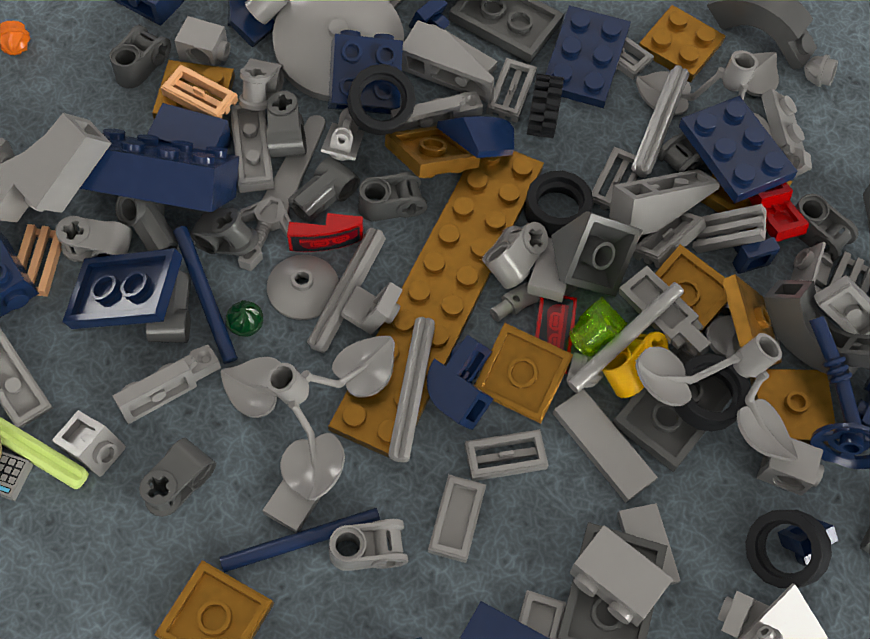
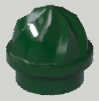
M246 300L233 304L226 314L228 329L233 334L248 337L258 332L264 321L261 308L257 304Z

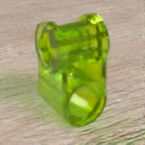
M602 296L578 318L579 321L570 330L569 336L574 346L582 354L592 357L602 345H606L616 337L628 323Z

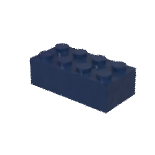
M104 129L102 134L111 142V145L79 188L213 212L236 198L239 156L227 154L228 149L209 146L206 147V150L193 148V143L188 141L175 140L168 144L159 142V137L143 134L137 135V138L125 136L126 132L124 130Z

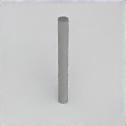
M673 282L567 381L569 387L576 393L580 392L684 294L683 288L678 283Z

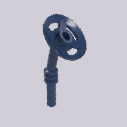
M822 316L810 320L809 322L825 359L822 365L824 368H828L826 375L832 376L829 382L830 384H835L845 422L820 427L812 434L810 445L823 450L821 459L824 461L837 463L851 469H870V455L855 456L870 449V427L864 426L861 423L850 378L853 375L851 372H847L849 369L848 364H843L846 358L845 356H840L825 317ZM828 441L829 445L840 451V453L830 449L823 442Z

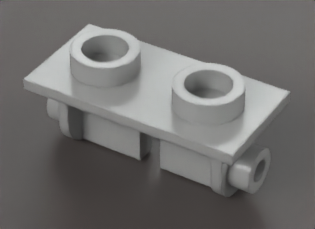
M348 107L342 110L338 124L332 122L321 148V152L327 153L332 158L341 161L348 159L356 160L365 132L358 129L359 126L355 124L350 116Z
M821 242L808 249H803L797 254L794 259V270L790 279L814 281L816 293L822 290L819 287L822 288L827 285L829 274L833 267L830 254L824 252L825 242Z

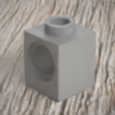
M187 16L174 40L179 61L219 67L220 63L226 61L230 54L231 44L227 41L225 26Z
M791 438L798 458L793 461H786L763 454L757 479L801 496L811 487H817L823 477L824 465L820 464L823 450Z

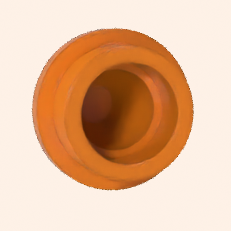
M19 21L0 23L1 50L9 55H21L22 52L27 50L28 42L31 39L30 33L25 29V25Z

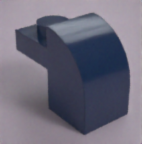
M467 334L465 339L459 342L452 350L450 361L447 365L434 358L428 371L427 389L432 402L440 411L456 423L473 430L494 399L471 383L492 351Z

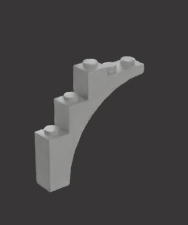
M62 113L47 133L26 151L0 163V221L17 223L29 206L39 212L47 210L62 213L109 148L111 142L90 120Z

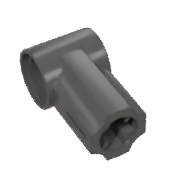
M329 156L318 165L313 178L288 198L289 206L300 219L311 223L336 200L343 202L349 198L358 188L360 178L342 162Z
M123 196L117 198L115 212L118 220L122 224L133 226L148 251L175 248L178 251L180 249L171 227L164 218V204Z
M178 271L164 322L146 323L148 342L188 343L191 327L188 310L191 287L189 273Z

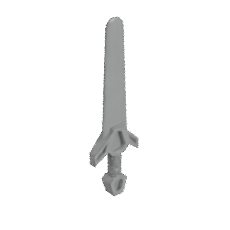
M310 116L304 125L307 153L286 156L274 177L275 189L267 190L260 202L240 210L243 222L256 220L257 226L255 230L259 234V241L254 249L243 256H239L240 268L252 271L263 260L261 248L270 231L281 228L287 237L288 225L291 222L288 215L290 209L288 198L297 192L325 128L326 121L322 116Z

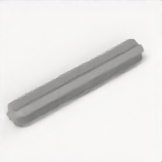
M681 65L674 66V69H671L632 164V172L641 178L647 177L652 172L688 80L689 71L683 69Z
M367 229L307 340L311 349L321 353L328 350L344 319L341 316L344 306L355 287H361L386 240L381 230Z
M418 317L415 319L388 452L389 459L396 462L406 463L410 459L435 329V321L431 318Z

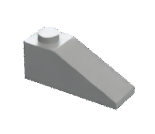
M417 20L403 43L402 70L461 93L477 91L480 100L491 103L494 99V77L448 31L436 25H430Z
M695 169L613 185L609 218L642 229L641 236L658 232L718 190L720 183L703 171Z

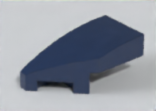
M228 0V26H232L251 47H254L273 31L275 21L271 19L267 24L259 22L245 5L247 0Z

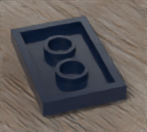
M569 5L545 74L564 77L561 97L604 109L631 21Z
M740 95L681 118L679 128L734 204L791 181L798 172Z
M175 248L84 258L62 322L71 329L164 322L183 256Z

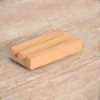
M181 64L161 87L162 94L165 97L192 111L223 119V114L227 115L231 111V104L235 106L238 102L237 93ZM183 78L196 86L192 87L179 79ZM200 88H202V89H204V90L210 92L211 94H213V95H215V96H217V97H219V98H221V99H223V100H222V101H219V100H217V99H215V98H213V97H211V96L205 94V92H204L203 90H201Z
M27 224L17 257L26 270L35 239L38 237L27 272L34 285L48 238H53L39 286L36 287L39 292L37 296L48 297L62 250L61 242H59L56 236V229L51 230L49 226H42L41 229H38L33 224Z

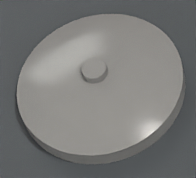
M289 0L279 11L273 27L274 54L277 63L284 65L281 68L285 78L302 93L318 100L328 101L331 42L335 34H340L342 30L358 31L361 33V36L373 38L375 34H390L394 36V40H402L404 43L403 26L392 4L388 0Z

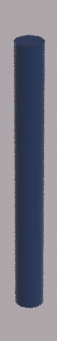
M180 226L174 229L173 233L224 364L236 361L238 357L187 226Z
M373 508L221 556L220 562L223 572L232 571L329 540L332 533L344 525L379 521L378 510Z

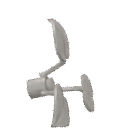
M744 50L735 51L726 68L719 67L716 74L694 93H690L691 86L688 81L686 82L674 115L686 113L689 107L688 101L696 100L720 78H722L726 89L734 92L739 91L738 96L740 95L743 100L745 92L761 97L762 94L770 89L776 90L779 84L777 52L752 54ZM669 71L654 72L645 76L638 75L636 78V85L642 99L652 109L656 107ZM754 113L772 137L767 121L759 114Z
M728 315L716 319L706 329V338L711 342V349L717 355L724 356L727 359L695 375L685 376V368L680 359L670 350L663 347H649L635 360V367L643 386L658 401L670 406H682L691 400L692 395L688 384H693L732 364L736 372L742 377H755L756 379L745 397V404L747 406L742 407L737 412V423L742 436L753 449L766 456L786 461H793L798 458L784 422L775 408L764 399H757L755 401V395L761 384L769 378L766 370L782 357L780 346L771 336L760 333L741 348L732 316Z
M391 336L367 338L344 348L336 356L332 364L333 373L339 380L314 375L308 370L300 373L293 365L281 363L273 357H258L238 366L221 369V378L225 392L234 407L243 415L251 418L268 415L273 411L277 397L293 410L305 430L308 440L299 439L287 447L281 458L280 470L286 484L307 501H314L320 498L335 485L341 475L345 462L344 448L340 440L332 433H324L315 438L312 427L299 407V404L308 397L309 382L335 388H341L346 385L350 394L356 397H368L377 394L388 384L393 373L395 342Z

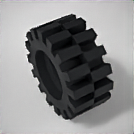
M537 73L527 135L554 138L564 77Z

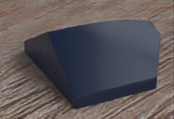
M472 116L442 120L437 123L436 128L476 158L513 155L514 127L508 120L498 117Z

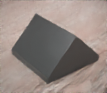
M586 211L551 235L559 281L616 297L643 230Z

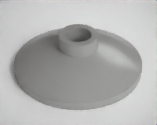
M296 255L281 261L271 271L267 280V295L272 306L280 314L295 320L313 319L321 316L339 283V279L333 267L325 260L312 255ZM307 278L309 280L303 285L296 283L297 279Z

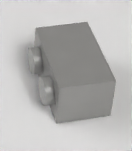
M605 525L578 557L570 571V574L575 577L573 582L581 591L591 597H594L596 594L609 604L607 609L616 619L627 625L631 622L636 627L644 620L673 581L670 575Z

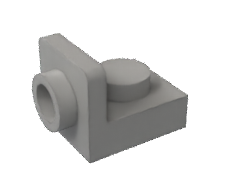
M79 410L51 440L61 450L82 462L99 477L105 474L126 448L105 425Z

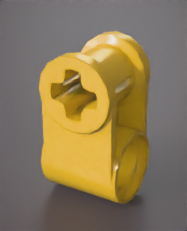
M653 331L649 334H640L602 370L618 397H632L644 388L635 367V360L649 347L655 346L668 349V341L663 333Z

